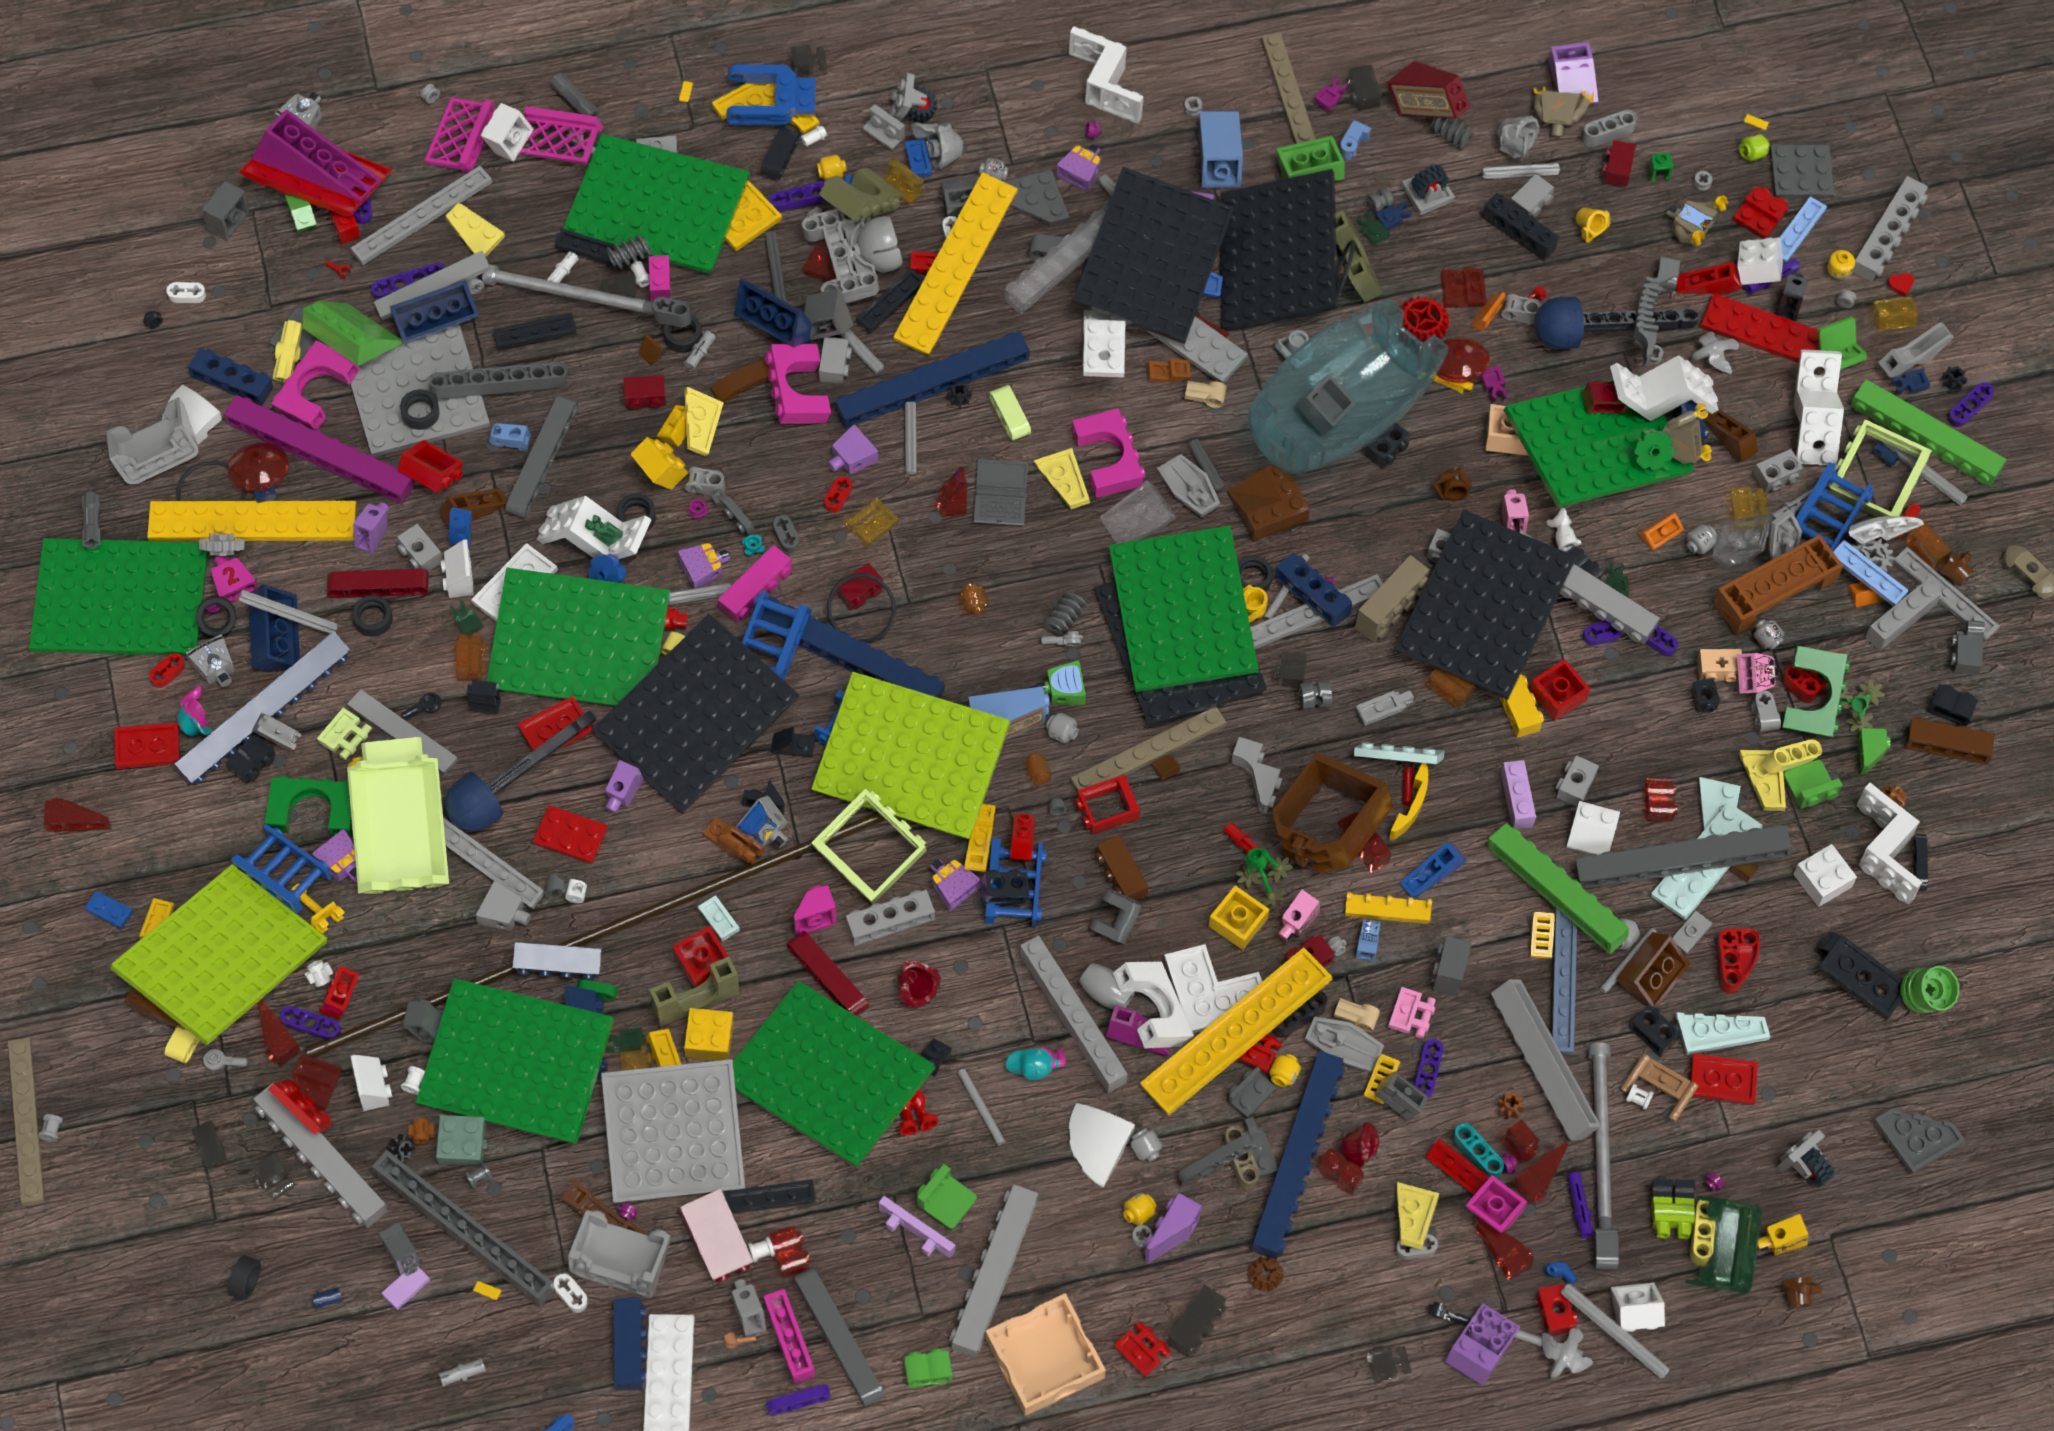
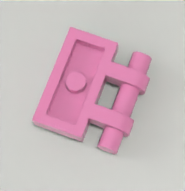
M1401 987L1388 1028L1409 1034L1411 1027L1417 1029L1415 1036L1423 1039L1425 1032L1429 1030V1020L1435 1012L1434 1005L1436 1000L1428 997L1426 1003L1421 1002L1422 993ZM1417 1010L1422 1012L1420 1020L1414 1018Z

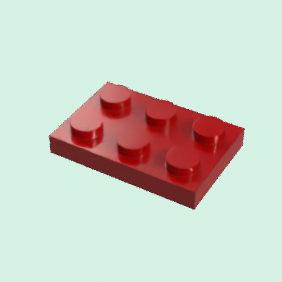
M574 696L518 723V728L531 750L534 751L584 713ZM592 726L587 727L559 749L592 733Z
M177 722L114 728L116 769L171 765L180 760L179 726Z
M549 805L533 839V845L593 864L608 830V825Z
M1694 1053L1692 1056L1690 1081L1696 1083L1698 1088L1692 1097L1754 1105L1756 1100L1758 1062Z
M288 1079L273 1083L268 1089L314 1135L328 1131L333 1126V1123L330 1121L331 1117L325 1111L319 1110L314 1105L315 1102L308 1095L304 1096L294 1081Z

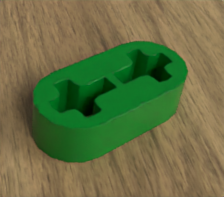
M580 980L577 985L578 988L595 990L599 997H602L605 1001L616 1000L618 988L612 984Z

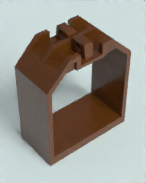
M1316 752L1272 812L1285 857H1288L1293 862L1297 861V864L1305 867L1309 861H1313L1315 863L1311 869L1319 874L1349 867L1391 811L1393 804L1386 782ZM1322 784L1366 803L1340 840L1325 844L1290 828Z

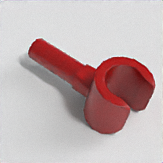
M330 261L325 263V265L339 273L340 279H346V274L342 273V271L351 272L348 265L337 266Z
M1537 286L1533 293L1525 298L1534 299L1537 297L1542 301L1546 298L1547 291L1543 287Z

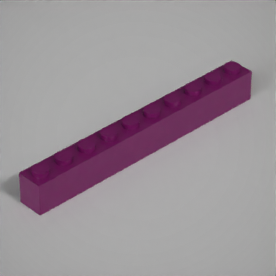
M236 395L224 413L226 424L401 505L404 504L415 487L414 479L398 471L392 464L388 462L383 463L371 454L359 452L353 446H346L336 438H329L323 435L319 430H311L299 421L294 422L288 419L282 413H274L264 405L259 406L247 397L242 398Z

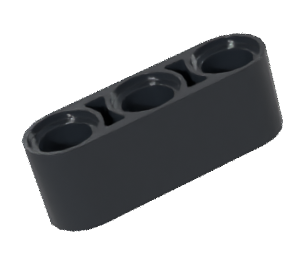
M784 127L779 128L763 160L760 169L761 174L777 180L781 179L799 143V132Z
M1318 991L1282 1021L1287 1027L1281 1028L1277 1025L1272 1030V1033L1278 1038H1285L1311 1022L1314 1017L1322 1015L1327 1005L1326 994ZM1312 1001H1320L1322 1005L1316 1006ZM1295 1012H1302L1304 1016L1298 1017L1295 1015Z

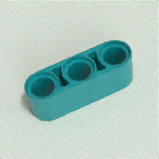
M1466 1123L1458 1125L1453 1136L1454 1145L1468 1161L1488 1177L1493 1175L1499 1179L1504 1167L1502 1159L1471 1125ZM1464 1133L1468 1135L1469 1138L1462 1139L1459 1137L1458 1134ZM1479 1149L1483 1152V1155H1476L1473 1150ZM1493 1165L1497 1167L1498 1170L1491 1171L1489 1170L1488 1166Z

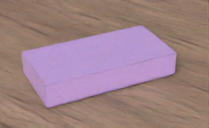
M418 1266L417 1272L410 1276L406 1274L401 1275L381 1293L396 1310L401 1308L430 1281V1278Z

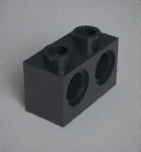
M1391 419L1365 445L1364 456L1383 469L1387 464L1391 465L1400 451L1406 450L1410 443L1408 442L1410 433Z
M990 870L985 872L981 879L983 904H1025L1029 897L1027 872H1020L1019 870H1010L1008 872ZM991 883L996 884L999 889L993 888ZM1011 883L1018 885L1019 889L1014 888Z
M1650 1004L1631 1021L1629 1027L1659 1057L1665 1054L1678 1041L1681 1034L1679 1028L1673 1022L1666 1020L1662 1012L1658 1008H1653ZM1649 1019L1653 1022V1024L1648 1025L1644 1022V1020ZM1659 1034H1666L1669 1039H1663Z

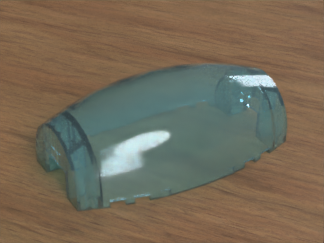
M1391 300L1367 307V310L1360 314L1355 312L1350 315L1349 319L1343 322L1337 321L1306 341L1277 368V372L1273 377L1267 380L1266 386L1262 391H1259L1249 408L1248 422L1252 436L1260 450L1274 465L1294 475L1320 469L1345 459L1388 432L1411 410L1435 379L1447 357L1449 346L1435 335H1432L1424 343L1402 327L1404 310ZM1330 373L1355 400L1356 404L1332 429L1321 434L1295 404L1319 380Z

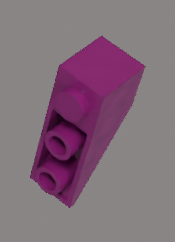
M1115 1005L1106 1037L1168 1056L1171 1048H1145L1137 1029L1148 1020L1137 1011Z

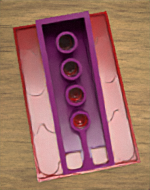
M286 109L265 130L251 160L240 170L239 174L264 186L269 185L288 195H295L320 208L323 206L344 217H351L366 199L375 192L379 185L385 181L393 169L341 150Z

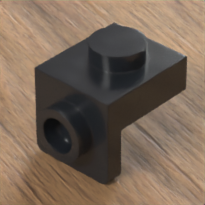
M935 1038L931 1040L921 1053V1057L935 1065V1070L931 1073L933 1076L938 1074L940 1065L946 1060L952 1050L951 1047Z

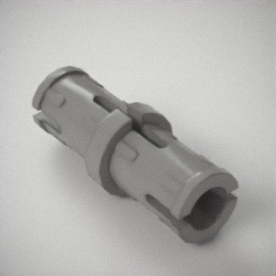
M705 331L699 342L693 345L692 352L684 361L686 367L695 370L702 357L707 355L708 348L716 339L713 333Z
M482 1358L464 1365L460 1363L456 1368L440 1372L439 1376L444 1387L459 1380L466 1381L468 1377L486 1372Z

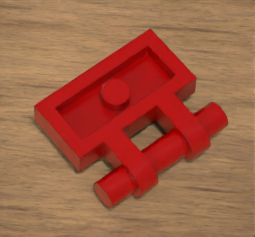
M1271 1034L1269 1036L1265 1035L1259 1040L1264 1043V1046L1255 1044L1236 1060L1255 1069L1259 1067L1261 1072L1267 1074L1277 1055L1276 1052L1270 1050L1271 1047L1280 1050L1283 1042L1276 1040V1037Z
M1140 1321L1135 1325V1328L1140 1333L1135 1335L1129 1330L1114 1344V1348L1146 1378L1161 1364V1360L1156 1355L1161 1353L1165 1358H1168L1172 1352L1166 1347L1167 1344L1163 1340H1159L1152 1333L1153 1330L1149 1326H1145ZM1147 1339L1154 1347L1150 1350L1142 1342L1143 1340Z

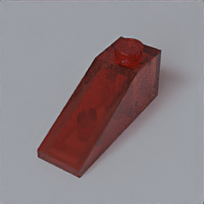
M964 466L959 467L939 490L936 506L937 510H941L942 517L967 514V480Z
M61 798L45 800L44 825L47 832L112 830L109 818Z
M1356 812L1338 821V825L1344 833L1358 814ZM1374 832L1359 853V856L1370 872L1373 873L1389 864L1391 852L1382 838Z
M261 999L257 1003L264 1044L267 1050L265 1055L272 1064L276 1062L279 1067H282L300 1054L301 1051L298 1043Z
M1567 1142L1561 1144L1515 1178L1513 1186L1529 1205L1534 1201L1539 1203L1547 1196L1546 1192L1569 1144Z
M1480 1217L1476 1218L1474 1228L1508 1280L1513 1279L1532 1267L1534 1256L1528 1247L1525 1248L1522 1242L1505 1232L1499 1233Z

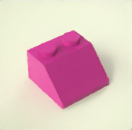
M818 885L807 891L794 915L795 935H798L801 931L810 933L837 924L836 906L828 885Z
M1492 1175L1466 1204V1208L1499 1233H1502L1509 1229L1520 1217L1527 1201Z

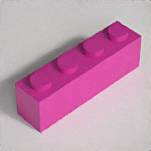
M773 545L718 599V609L735 623L745 619L754 607L757 595L761 594L762 590L767 593L774 591L778 586V582L790 575L792 572V559Z
M785 1289L763 1296L767 1314L793 1384L815 1378L813 1364Z

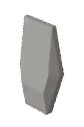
M1182 454L1157 468V471L1173 495L1200 517L1220 506V501L1208 475Z
M1789 509L1771 522L1768 541L1771 560L1799 546L1802 530L1793 512Z
M1320 1017L1313 1018L1304 1039L1320 1051L1344 1058L1343 1064L1373 1073L1379 1055L1384 1048L1382 1043L1351 1022Z

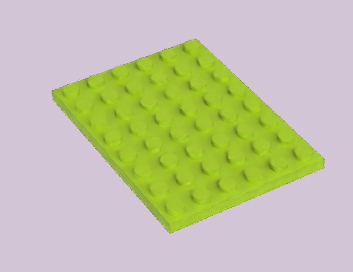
M852 672L811 789L812 791L850 803L865 789L869 793L873 791L881 798L879 802L884 807L888 805L896 813L894 817L970 840L1011 721ZM868 802L863 805V807L875 810Z
M232 864L111 964V970L205 1045H208L327 943V937Z

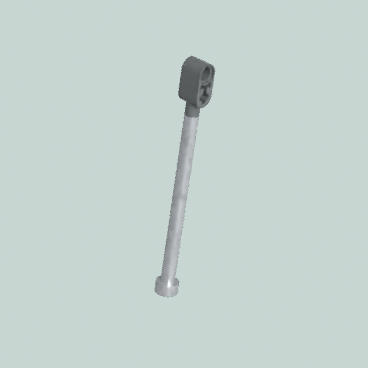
M490 264L491 270L484 272L482 277L483 283L494 286L498 282L653 314L655 320L662 324L686 327L692 321L688 303L666 297H659L650 302L499 271L498 266Z
M1593 1043L1588 1046L1589 1058L1593 1060L1595 1116L1601 1125L1596 1130L1599 1228H1594L1593 1235L1594 1268L1617 1270L1619 1264L1618 1230L1612 1229L1606 1067V1060L1610 1058V1045L1607 1043Z

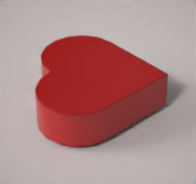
M1903 273L1901 276L1892 275L1888 281V287L1892 291L1906 297L1915 280L1909 273Z

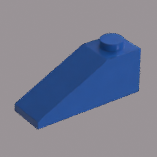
M1447 841L1400 883L1409 895L1415 899L1455 872L1467 859L1455 844Z

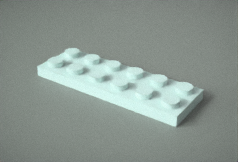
M1728 802L1697 839L1706 838L1709 835H1727L1732 831L1746 832L1752 828L1762 829V824ZM1730 866L1666 876L1651 893V897L1686 920Z

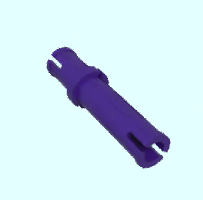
M1792 259L1782 265L1781 278L1800 270V264L1797 259ZM1773 282L1745 284V289L1749 294H1753L1762 288L1770 287Z
M1573 1172L1567 1175L1575 1209L1573 1215L1578 1223L1580 1238H1589L1594 1235L1590 1221L1592 1215L1587 1207L1581 1173Z

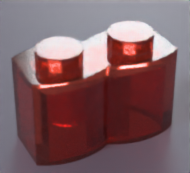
M1647 777L1644 785L1647 821L1672 822L1674 816L1678 814V804L1674 803L1673 797L1677 794V785L1673 784L1672 777Z
M1522 1119L1508 1129L1503 1140L1504 1145L1520 1163L1524 1160L1529 1162L1536 1155L1535 1151L1539 1147L1537 1145L1539 1138Z
M1329 1148L1320 1159L1319 1172L1326 1179L1336 1182L1337 1186L1345 1193L1353 1195L1362 1184L1364 1178L1362 1169L1356 1164L1346 1161L1345 1157L1337 1150Z
M795 1226L769 1233L783 1278L799 1274L808 1269V1264L811 1263L808 1251H803L801 1244L804 1243V1239L800 1230L796 1231Z

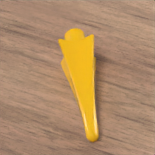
M1419 373L1420 376L1443 384L1463 394L1464 389L1470 391L1473 389L1474 383L1467 382V376Z

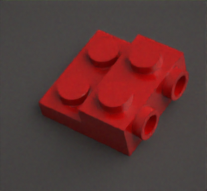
M1755 186L1746 197L1744 204L1733 216L1732 221L1758 237L1767 239L1786 215L1789 205H1787V202L1782 197L1775 198L1770 195V191L1767 188Z

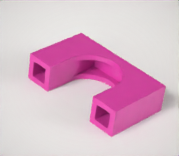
M316 340L308 348L302 361L296 365L293 374L286 379L283 388L274 396L271 404L277 414L282 413L294 422L299 421L311 430H318L327 416L320 406L302 397L305 385L312 378L320 375H329L350 385L359 372L360 367L331 347Z
M771 344L768 352L765 353V363L768 364L769 368L768 379L772 383L771 394L776 402L775 414L779 417L780 424L826 423L831 414L828 395H801L791 389L786 381V375L789 373L816 371L820 363L817 344H800L795 347L788 344Z
M1119 409L1072 420V433L1077 447L1096 442H1109L1117 446L1123 455L1120 461L1112 466L1090 471V483L1096 498L1141 487L1143 478H1145L1144 468L1138 464V452L1132 447V435L1125 428L1127 427L1125 416H1121Z

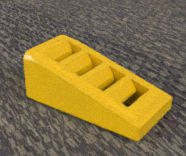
M1533 913L1530 957L1552 959L1555 914ZM1537 929L1548 930V932H1537ZM1536 938L1548 939V941H1539ZM1536 946L1547 947V950L1536 949Z
M1383 1054L1379 1055L1364 1097L1381 1104L1385 1103L1371 1089H1377L1379 1086L1378 1083L1374 1082L1375 1080L1381 1082L1385 1078V1076L1378 1074V1071L1387 1075L1394 1071L1397 1072L1400 1065L1399 1060Z

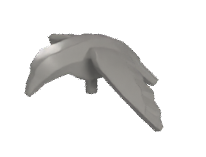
M1708 332L1701 336L1698 341L1703 347L1694 352L1691 363L1703 357H1709L1708 361L1711 365L1725 373L1731 374L1732 368L1724 357V351L1738 350L1739 343L1734 339L1718 340L1714 337V332Z
M1571 1329L1568 1339L1563 1344L1557 1343L1548 1333L1542 1334L1545 1356L1548 1359L1555 1360L1550 1371V1379L1557 1378L1566 1367L1572 1373H1578L1593 1364L1590 1358H1583L1576 1352L1579 1342L1584 1337L1581 1330Z

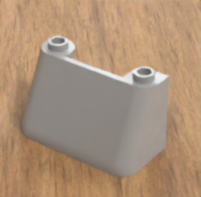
M179 397L166 404L165 414L168 418L132 434L124 426H117L106 431L109 459L126 483L135 485L194 458L198 454V443L185 406Z
M586 1210L568 1255L569 1270L580 1278L651 1298L655 1293L671 1238L663 1230L652 1231L647 1236L608 1224L604 1213L597 1210Z

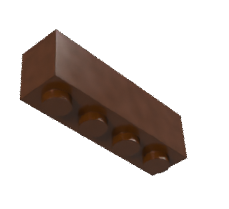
M1912 718L1908 726L1905 749L1988 765L1993 753L1995 734L1989 733L1986 730L1968 729L1965 726H1952L1945 722H1932L1924 718Z

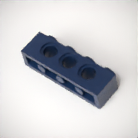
M199 348L188 365L191 377L232 395H238L242 398L247 397L259 406L264 404L273 389L271 378L266 373H258L247 365H240L228 357L218 356L212 350Z
M1292 553L1276 566L1275 578L1333 628L1351 614V599L1346 594L1339 592L1332 582L1326 581L1318 570H1313L1302 557Z

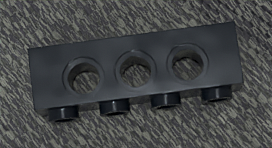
M1497 192L1485 204L1482 218L1541 260L1545 261L1556 250L1559 240L1557 234Z

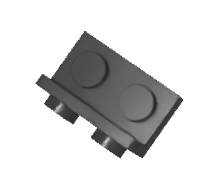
M1259 1067L1254 1071L1249 1070L1243 1077L1244 1081L1239 1086L1237 1084L1234 1085L1228 1093V1104L1245 1119L1250 1118L1277 1088L1260 1074L1261 1069Z

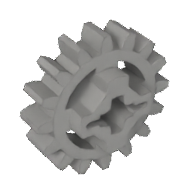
M233 533L209 534V538L199 539V549L209 551V555H234V551L244 550V539L234 537Z
M1881 538L1878 541L1874 539L1865 544L1856 541L1855 546L1852 545L1886 573L1891 570L1894 557L1891 556L1893 550H1887L1889 544H1881Z

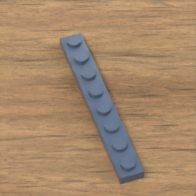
M1555 907L1552 1037L1561 1054L1573 1055L1577 925Z

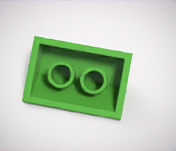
M1333 136L1276 149L1282 179L1333 169L1335 181L1344 179L1345 162Z

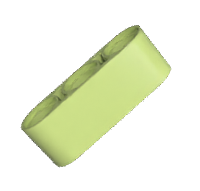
M1006 385L990 391L989 396L992 405L1010 440L1013 441L1031 434L1030 425L1011 387Z

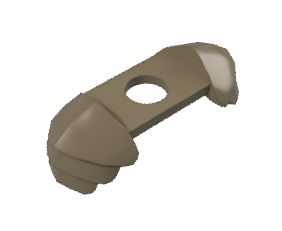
M2017 545L2008 546L2002 558L2003 563L2007 564L2009 568L2015 565L2035 584L2032 590L2042 599L2052 597L2054 595V574L2043 566L2028 549ZM2030 563L2035 564L2038 571L2031 573L2027 570L2026 565Z

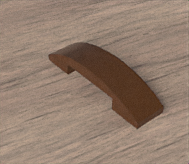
M765 359L749 364L711 386L716 399L721 402H727L738 397V392L769 380L768 364L765 363Z
M576 1180L561 1197L581 1217H584L586 1210H597L605 1214L608 1224L645 1234L643 1230L632 1222L624 1220L592 1196V1192Z

